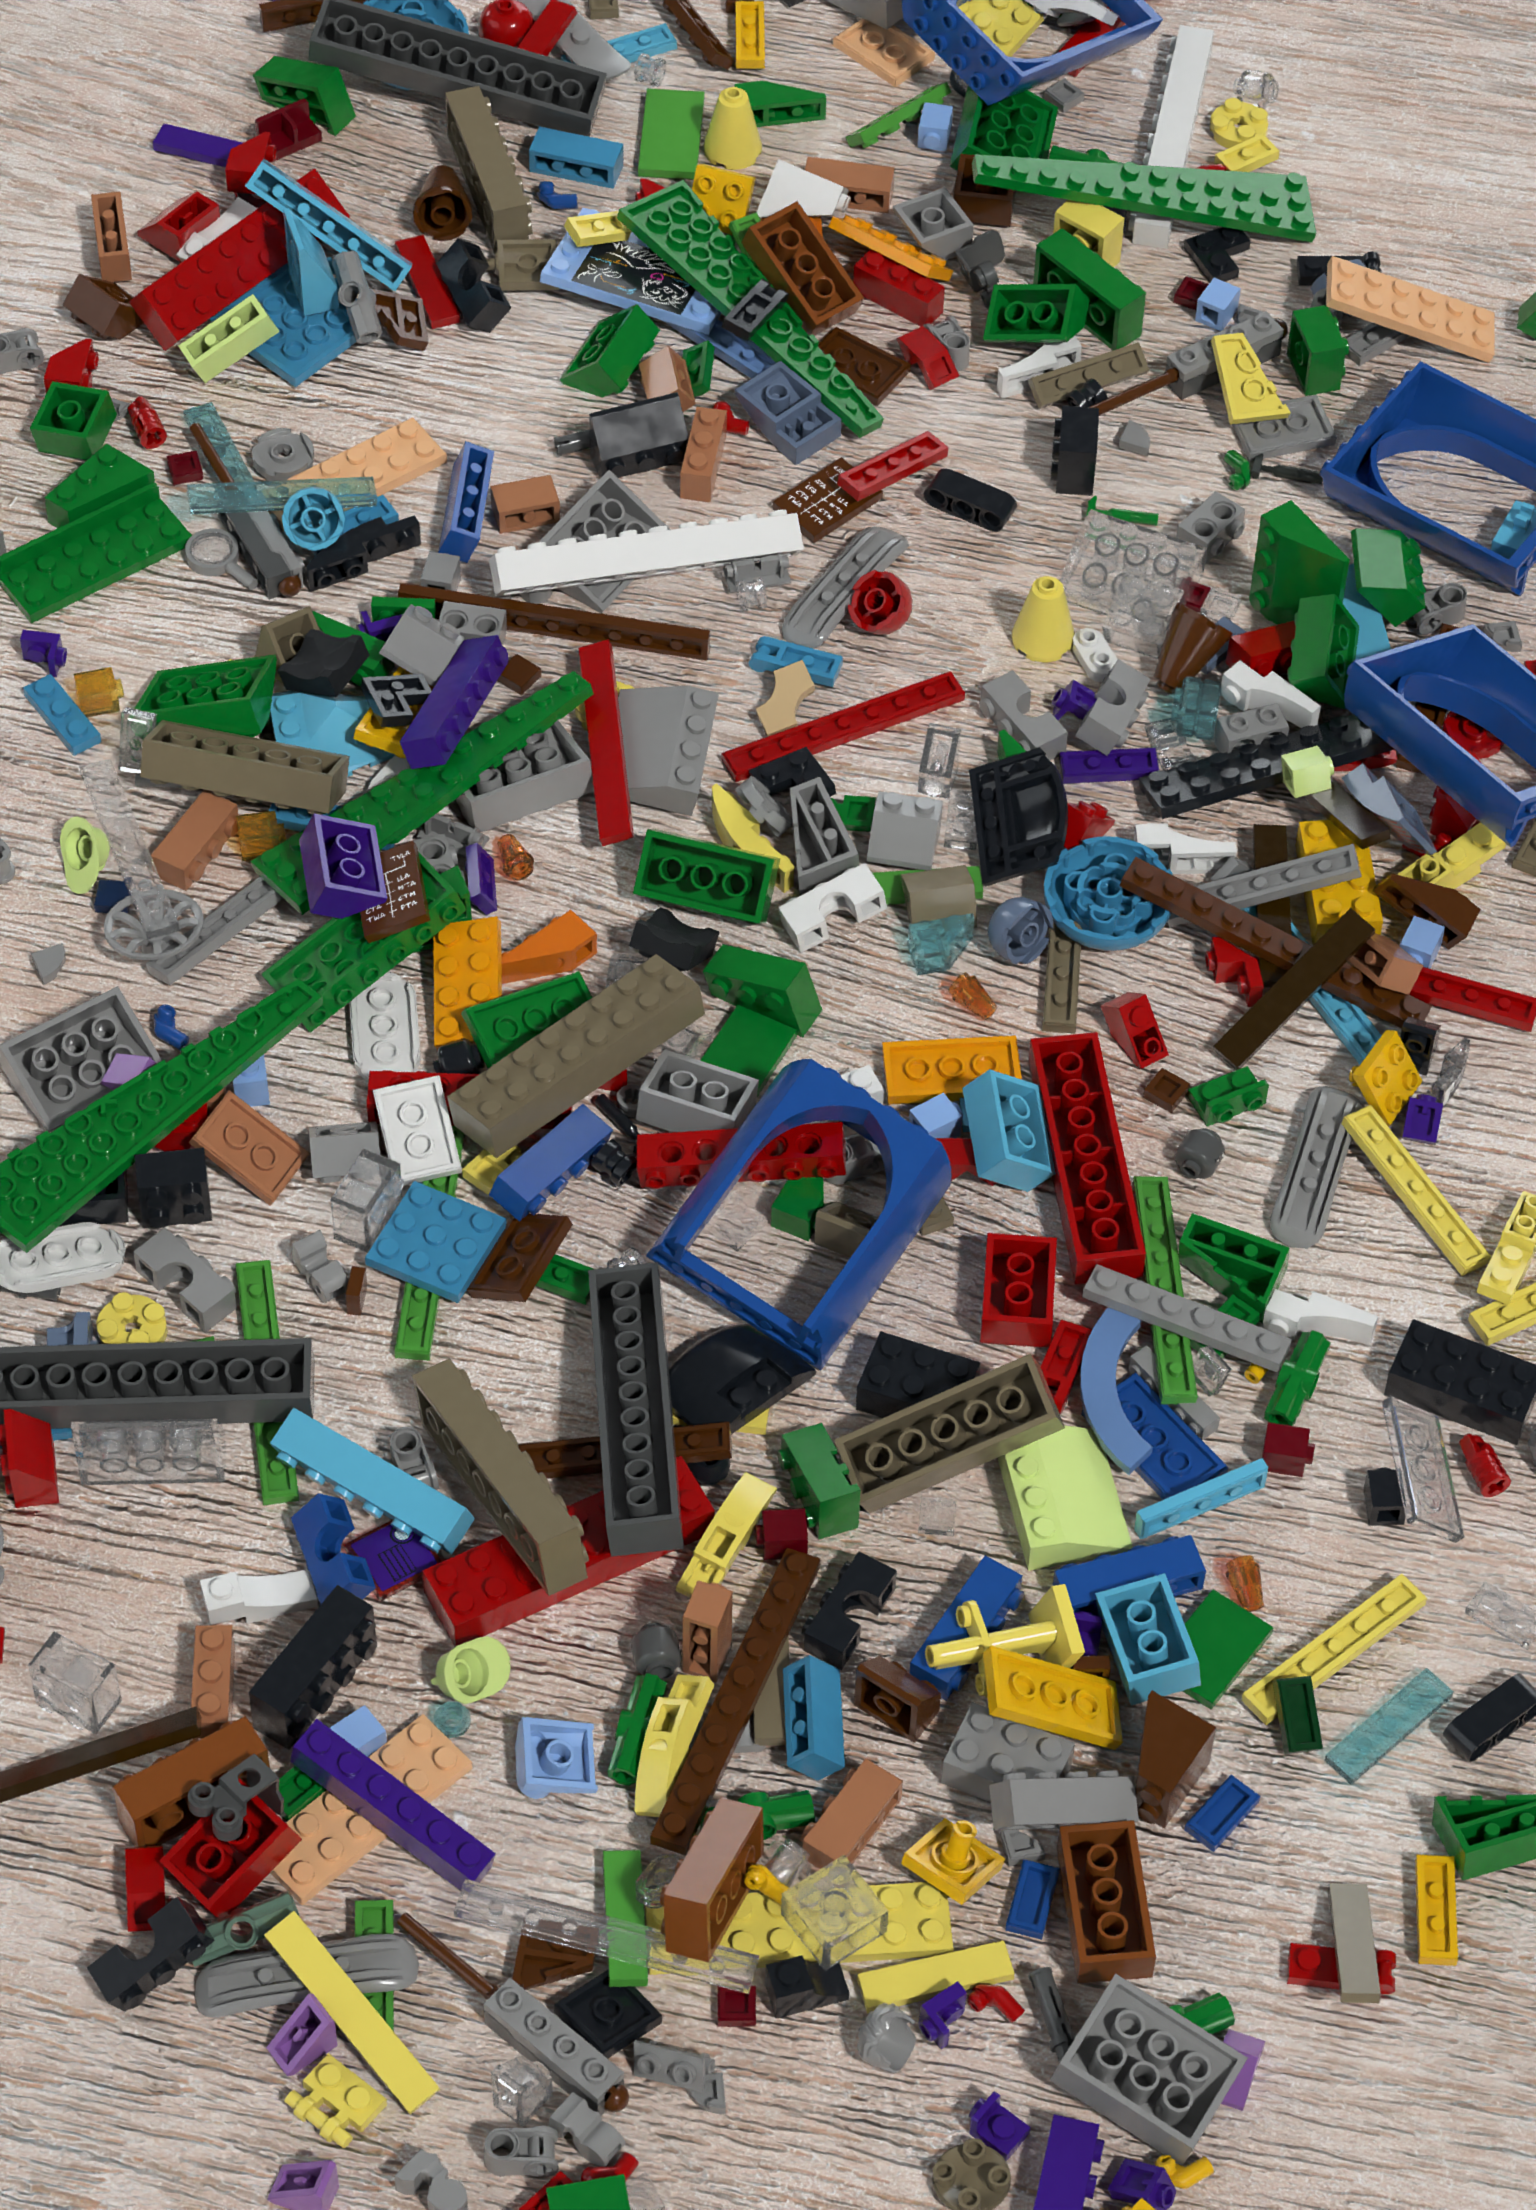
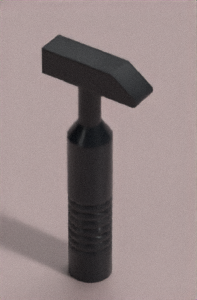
M605 1094L599 1095L595 1100V1104L627 1136L634 1137L637 1140V1135H640L637 1126ZM637 1144L634 1145V1148H633V1152H634L636 1155H637Z

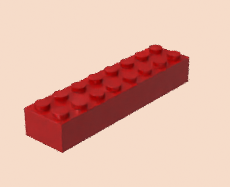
M315 168L297 180L302 186L350 218ZM266 202L129 301L164 351L171 348L288 263L284 213ZM312 234V235L316 238L317 241L321 240V239H319L318 237H316L314 234Z
M1098 1033L1031 1039L1028 1064L1032 1083L1040 1087L1056 1172L1052 1179L1074 1284L1087 1283L1096 1264L1132 1278H1142L1146 1251Z
M679 1456L676 1460L683 1543L686 1546L702 1538L715 1516V1509L683 1457ZM603 1490L566 1506L568 1514L570 1516L575 1515L583 1527L584 1535L580 1539L589 1557V1561L585 1562L587 1579L548 1596L504 1535H501L422 1570L424 1594L453 1645L457 1646L486 1636L677 1549L611 1557L606 1529Z

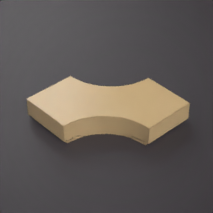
M803 660L773 671L775 680L773 694L766 703L756 708V714L767 737L798 726L796 721L798 706L804 698L815 691V685Z

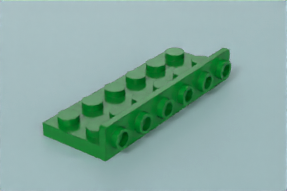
M153 482L64 526H60L37 539L31 540L10 552L2 554L0 556V586L32 624L185 549L186 543L192 535L161 500L159 487Z
M420 853L419 859L431 921L368 943L364 937L360 912L343 919L332 918L261 974L275 992L296 979H300L322 996L323 1005L302 1022L308 1032H312L466 911V907L456 891Z

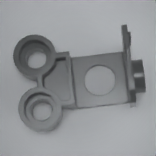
M989 230L976 236L972 244L955 251L961 273L973 291L977 293L984 290L980 293L986 309H989L993 286L999 283L994 265L1001 263L1005 257L1001 236L995 230Z
M254 1753L221 1776L218 1786L214 1787L207 1782L195 1784L188 1792V1808L192 1814L198 1817H208L213 1814L212 1831L214 1836L222 1841H233L242 1834L243 1817L247 1815V1802L258 1795L276 1814L284 1812V1799L279 1791V1777ZM244 1771H247V1782L250 1787H245L238 1781L239 1775ZM199 1795H207L208 1797L201 1798V1797H198V1796H199ZM224 1819H231L232 1821H230V1822H224V1821H222V1820H224Z

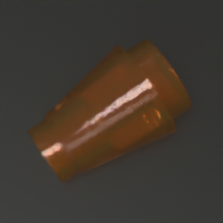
M506 834L500 837L497 845L505 875L513 880H523L530 876L534 868L532 855L514 835Z
M965 972L949 987L948 992L952 995L953 1001L981 1017L984 1021L989 1019L998 1008L975 975L970 976Z
M1251 1555L1240 1556L1227 1562L1225 1576L1242 1608L1249 1612L1263 1608L1260 1564L1255 1562L1254 1557Z

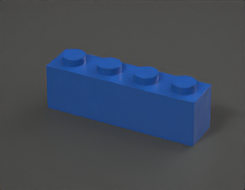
M465 441L453 464L438 553L460 556V561L468 563L481 535L494 457L493 450Z
M582 1104L497 1176L489 1196L519 1222L529 1213L535 1215L545 1205L546 1198L551 1194L556 1197L568 1184L567 1180L572 1176L577 1179L584 1173L589 1166V1162L608 1142L613 1129L587 1106Z
M1192 1535L1184 1537L1173 1536L1154 1545H1138L1127 1552L1116 1555L1104 1554L1098 1556L1093 1561L1064 1565L1059 1570L1054 1571L1053 1586L1066 1584L1074 1613L1084 1611L1098 1616L1095 1593L1165 1573L1175 1597L1203 1589L1206 1569Z
M985 1555L911 1660L909 1674L920 1681L926 1680L933 1684L938 1692L941 1693V1699L945 1701L948 1700L954 1690L959 1692L967 1681L969 1675L967 1671L972 1664L936 1670L935 1667H929L926 1662V1646L969 1637L966 1628L959 1627L956 1619L957 1607L962 1606L963 1602L974 1600L978 1604L988 1633L1001 1631L1005 1625L1006 1618L1004 1617L1010 1609L1015 1611L1023 1599L1024 1592L1021 1591L1023 1575Z

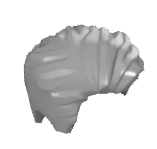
M893 2003L878 2005L874 2011L869 2012L865 2023L859 2028L857 2049L861 2059L877 2068L892 2073L899 2072L906 2064L915 2046V2034L907 2025L908 2022L915 2024V2020Z

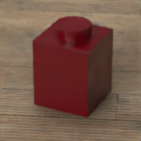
M1267 1423L1262 1458L1268 1466V1472L1303 1477L1305 1464L1312 1465L1315 1449L1314 1443H1308L1309 1428Z
M805 1508L762 1511V1525H755L756 1547L763 1546L764 1560L782 1559L786 1548L808 1554Z

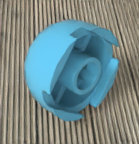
M314 486L302 488L291 495L284 506L282 515L284 532L291 542L313 551L325 549L336 542L343 531L345 521L343 505L336 495L325 488Z

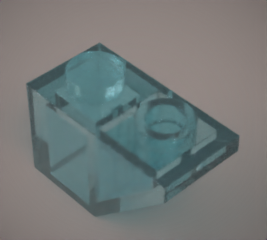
M973 913L909 924L907 945L917 976L950 970L973 939Z

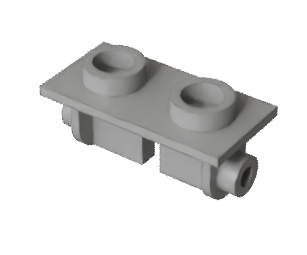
M781 553L761 557L758 563H755L754 559L733 560L731 564L725 565V568H723L730 593L791 583L787 570L789 568L788 556H782Z
M435 814L423 823L425 825L417 835V839L445 834L448 846L454 845L456 854L466 858L467 846L477 842L484 848L490 837L480 833V829L477 827L471 828L459 822H451V819L439 814Z
M638 2040L634 2041V2076L702 2093L705 2092V2075L712 2074L715 2069V2060L711 2059L709 2054L702 2053L700 2055L688 2051H679L676 2048L660 2045L654 2040H650L648 2043Z

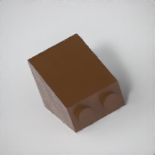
M1154 1691L1150 1692L1147 1700L1135 1791L1138 1816L1147 1823L1157 1824L1165 1829L1210 1763L1216 1726Z

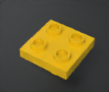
M698 164L696 166L692 191L702 201V209L708 216H714L718 220V228L723 233L732 235L728 227L730 222L749 215L756 177Z
M1386 1030L1360 1066H1353L1349 1074V1081L1353 1082L1352 1086L1360 1088L1367 1104L1372 1105L1387 1126L1393 1123L1409 1101V1098L1422 1083V1079L1399 1034L1394 1030Z
M944 1818L904 1853L901 1864L962 1905L1002 1869L1005 1858L974 1838L977 1834V1829L971 1822L958 1820L956 1824H953Z

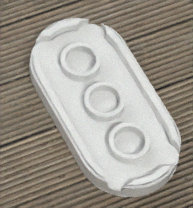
M387 972L349 1002L353 1062L358 1074L368 1082L369 1071L416 1072L421 1061L415 989L409 981L407 983L402 980L400 975Z
M92 1222L60 1226L28 1253L24 1252L6 1237L0 1240V1285L15 1292L34 1293L108 1278L116 1274L123 1266L126 1251L125 1243L122 1237L110 1228L109 1231L101 1229V1224Z

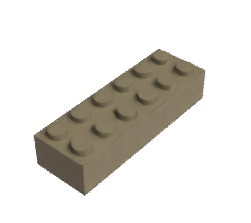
M480 86L445 92L447 137L493 252L496 254L497 240L529 239L528 235L533 234L532 224L528 217V213H532L531 201L528 195L524 196L523 194L524 187L521 176L515 175V162L512 155H507L506 139L504 135H499L500 129L497 117L491 116L492 109L489 97L483 96Z
M162 720L143 740L140 777L148 778L155 784L174 783L181 785L186 790H210L217 796L227 797L235 795L244 797V800L252 803L266 801L275 803L277 807L283 809L297 807L307 809V812L310 814L323 815L329 814L346 793L350 756Z
M1030 1353L834 1439L843 1463L849 1469L848 1477L851 1485L857 1483L861 1490L860 1505L870 1514L1064 1429L1065 1426L1042 1369Z

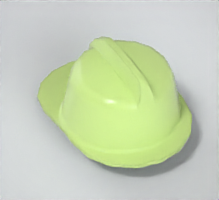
M77 816L65 822L61 830L60 846L67 885L72 892L84 894L93 887L99 871L104 868L109 857L110 845L106 834L101 829L92 826L85 818Z
M489 1636L479 1637L457 1645L442 1655L436 1664V1677L430 1681L431 1684L438 1685L444 1695L455 1699V1701L462 1704L473 1703L503 1689L508 1681L511 1670L510 1657L505 1646L497 1639Z

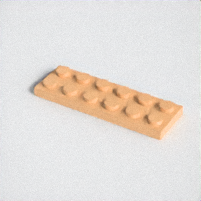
M1332 256L1327 263L1326 307L1488 363L1494 357L1495 312Z
M412 417L261 492L265 499L267 511L269 514L274 513L279 527L284 532L282 523L284 506L290 496L302 488L314 486L327 489L336 495L343 505V510L347 511L447 463V454Z
M424 1714L369 1756L371 1760L428 1803H431L472 1770V1761ZM326 1790L286 1822L302 1840L270 1874L287 1891L289 1890L290 1894L303 1906L388 1836Z

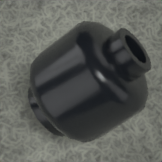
M466 1038L440 1046L437 1052L438 1059L433 1061L436 1073L481 1074V1069L485 1068L484 1059L476 1043L472 1044Z

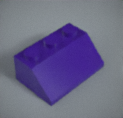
M314 813L299 839L310 913L343 919L385 903L387 893L375 825Z

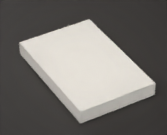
M440 1075L373 1090L395 1188L412 1184L414 1181L423 1182L462 1173Z

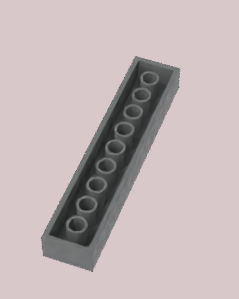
M323 0L309 42V61L338 67L344 71L446 99L445 92L480 86L483 96L489 97L492 113L545 128L588 137L591 135L604 94L607 73L350 0Z
M658 1262L588 1270L605 1518L611 1557L684 1548L681 1507L663 1296Z
M312 1338L0 1347V1424H5L4 1409H13L51 1424V1429L284 1422L293 1407L313 1418L315 1359Z

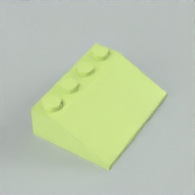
M1065 1426L1064 1429L997 1458L1028 1571L1094 1560L1104 1554L1116 1555L1133 1548L1106 1453L1100 1446V1441L1091 1428Z

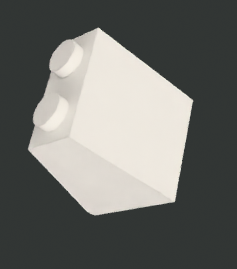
M778 159L757 209V214L759 217L767 218L798 201L808 217H838L840 212H846L851 197L847 195L849 189Z

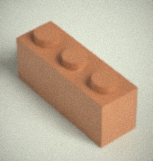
M807 157L806 171L849 189L847 195L851 197L848 208L889 213L894 190L895 167Z
M121 191L92 194L91 201L101 278L110 282L132 280Z
M696 407L680 472L681 499L711 503L727 436V410Z
M203 790L151 854L153 876L185 891L189 889L194 881H199L205 867L212 859H216L219 856L225 842L229 837H234L239 830L240 819L237 804L207 790Z
M698 1580L683 1615L682 1672L695 1676H708L715 1683L719 1679L732 1647L733 1591L727 1590L721 1584H708Z
M232 1625L195 1626L191 1708L197 1706L201 1715V1735L193 1738V1740L205 1738L218 1731L224 1723L232 1721L235 1640Z
M866 1758L858 1769L855 1767L850 1769L842 1783V1790L837 1796L832 1794L827 1799L821 1811L822 1816L816 1824L810 1822L807 1825L800 1839L803 1842L802 1858L840 1881L902 1799L903 1781Z

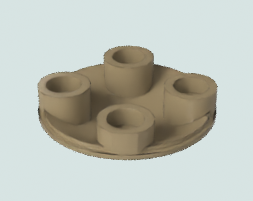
M968 2139L964 2144L950 2148L941 2155L933 2167L934 2190L941 2202L952 2210H993L1004 2201L1010 2189L1011 2173L1008 2164L997 2151L986 2146L980 2139Z

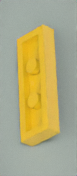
M736 1V69H765L764 1Z
M1416 1855L1418 1964L1456 1966L1458 1961L1454 1856Z

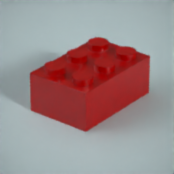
M987 1233L980 1343L1049 1348L1053 1325L1057 1238Z
M240 1778L238 1779L241 1785L248 1787ZM258 1795L247 1802V1815L243 1817V1831L237 1839L233 1841L219 1840L212 1831L213 1814L208 1817H201L159 1861L218 1919L226 1917L229 1912L237 1908L302 1840ZM224 1819V1820H222V1821H224V1822H230V1821H232V1820H231V1819Z

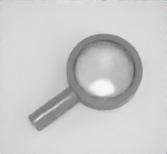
M205 529L195 533L187 541L185 546L186 561L194 572L204 576H219L229 573L249 590H254L258 586L259 581L237 564L239 560L238 542L229 532L221 529Z

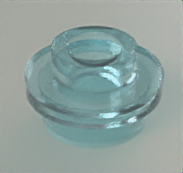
M446 1702L434 1714V1725L448 1738L463 1735L471 1724L468 1709L459 1702ZM449 1719H456L459 1721L455 1724L446 1723Z

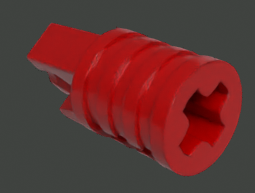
M138 396L128 407L131 423L141 445L147 449H154L166 441L167 433L157 412L148 400Z
M1467 1433L1459 1441V1444L1467 1460L1465 1461L1466 1466L1480 1488L1484 1497H1493L1504 1492L1510 1486L1511 1479L1498 1459L1496 1452L1489 1443L1484 1442L1481 1436Z

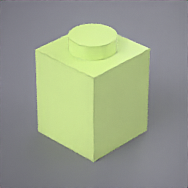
M1318 746L1281 755L1283 783L1294 798L1332 789L1331 775H1334L1333 762L1329 756L1324 755Z

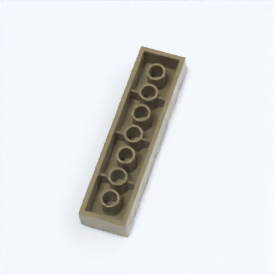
M657 954L447 1096L454 1126L495 1158H498L705 1015L700 985Z
M449 1358L412 1375L423 1428L548 1596L587 1579L585 1562L589 1561V1557L580 1539L584 1535V1531L579 1519L575 1515L570 1516L568 1514L565 1502L560 1494L554 1495L544 1473L536 1472L528 1452H521L519 1450L514 1434L510 1430L505 1431L503 1429L498 1413L494 1409L490 1411L487 1408L482 1392L471 1387L466 1371L464 1369L458 1370Z

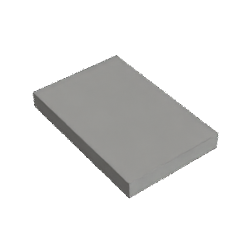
M1317 394L1281 401L1283 405H1287L1291 412L1288 418L1232 424L1249 462L1254 461L1255 457L1260 454H1264L1263 459L1336 445L1337 437Z

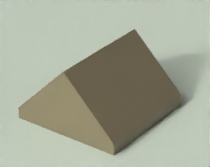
M307 606L261 627L255 657L276 654L275 679L282 684L283 682L277 670L283 663L289 662L296 656L303 644L305 635L310 629L319 630L311 607Z
M966 865L901 874L912 937L977 928L975 885Z
M840 1202L832 1203L817 1211L815 1244L851 1258L878 1217Z

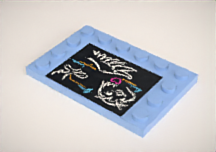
M583 207L578 216L600 212ZM567 232L541 271V283L624 309L638 304L647 316L709 335L716 320L721 315L718 309L632 232L627 241L577 247Z

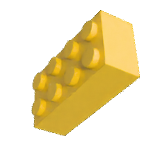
M1329 820L1299 821L1295 843L1297 859L1354 844L1362 877L1303 892L1312 944L1314 945L1350 908L1375 928L1376 934L1381 935L1383 917L1379 896L1373 892L1376 881L1369 847L1361 849Z

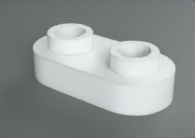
M1085 628L1074 634L1072 650L1090 679L1096 682H1103L1108 672L1118 660L1104 636L1095 629Z

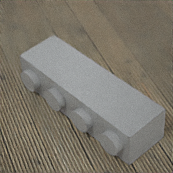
M1117 1770L1097 1772L1096 1777H1088L1087 1771L1070 1772L1065 1774V1778H1057V1772H1043L1034 1774L1035 1779H1026V1773L1023 1772L1003 1775L1002 1782L989 1785L994 1830L1059 1829L1060 1826L1131 1820L1139 1821L1134 1776L1119 1777Z

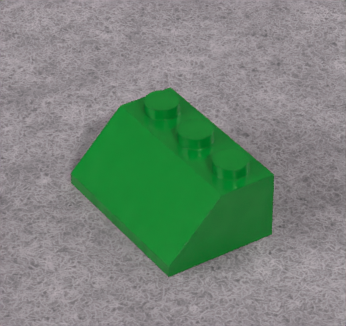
M994 284L983 341L1068 342L1084 328L1090 299L1077 284Z
M638 304L600 320L560 378V381L564 385L601 398L612 393H621L628 386L630 375L639 368L643 355L649 352L655 345L653 340L660 329Z
M1364 528L1352 530L1351 539L1357 591L1395 627L1426 608L1424 598L1426 590L1422 581L1423 568L1420 564L1421 549L1418 543L1413 538L1408 539L1400 530Z
M1336 594L1300 598L1298 612L1295 613L1294 617L1296 631L1295 638L1291 641L1292 662L1287 671L1288 681L1314 701L1347 709L1344 702L1348 679L1346 671L1349 665L1356 659L1360 626Z

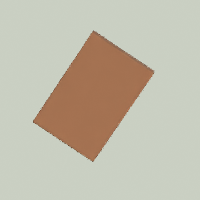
M230 1090L189 1141L195 1148H204L206 1157L269 1206L274 1203L310 1155V1152Z

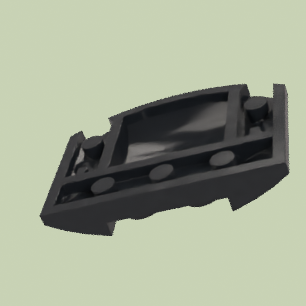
M1040 747L969 770L982 884L985 887L1051 867L1058 863L1067 835V797L1059 771L1045 756L1046 753Z
M750 1324L729 1326L717 1330L694 1343L669 1367L672 1412L688 1426L729 1422L732 1435L814 1377L816 1370L797 1354L780 1345Z

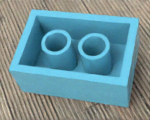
M989 1069L962 1088L978 1177L1029 1192L1056 1174L1039 1085Z
M1165 1573L1095 1593L1098 1616L1103 1619L1102 1629L1131 1706L1147 1701L1151 1691L1161 1696H1166L1201 1685L1199 1661Z

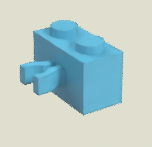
M1515 500L1492 541L1491 550L1510 559L1536 528V507L1526 502Z

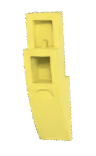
M717 783L712 786L711 807L715 827L722 844L781 858L775 886L783 893L794 887L795 868L790 858L786 855H781L772 847L766 837L760 836V823L752 816L749 810L737 801L731 792H726Z
M1480 822L1438 853L1435 852L1433 855L1425 854L1397 875L1455 889L1481 872L1480 865L1504 849L1506 843Z
M1526 1191L1522 1192L1503 1229L1500 1242L1479 1281L1476 1293L1509 1305L1515 1292L1518 1291L1536 1252V1195Z
M747 1472L742 1475L693 1551V1557L676 1585L677 1592L691 1598L698 1580L708 1584H721L740 1550L743 1551L755 1530V1525L759 1523L762 1511H765L777 1491L776 1487Z
M678 1674L668 1698L658 1697L646 1730L639 1760L634 1812L638 1816H660L691 1751L689 1745L715 1686L708 1676Z

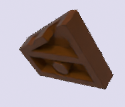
M370 288L376 295L375 309L378 319L394 343L399 346L425 350L429 342L423 299Z
M524 1919L512 1979L523 1989L528 1990L593 1971L599 1930Z

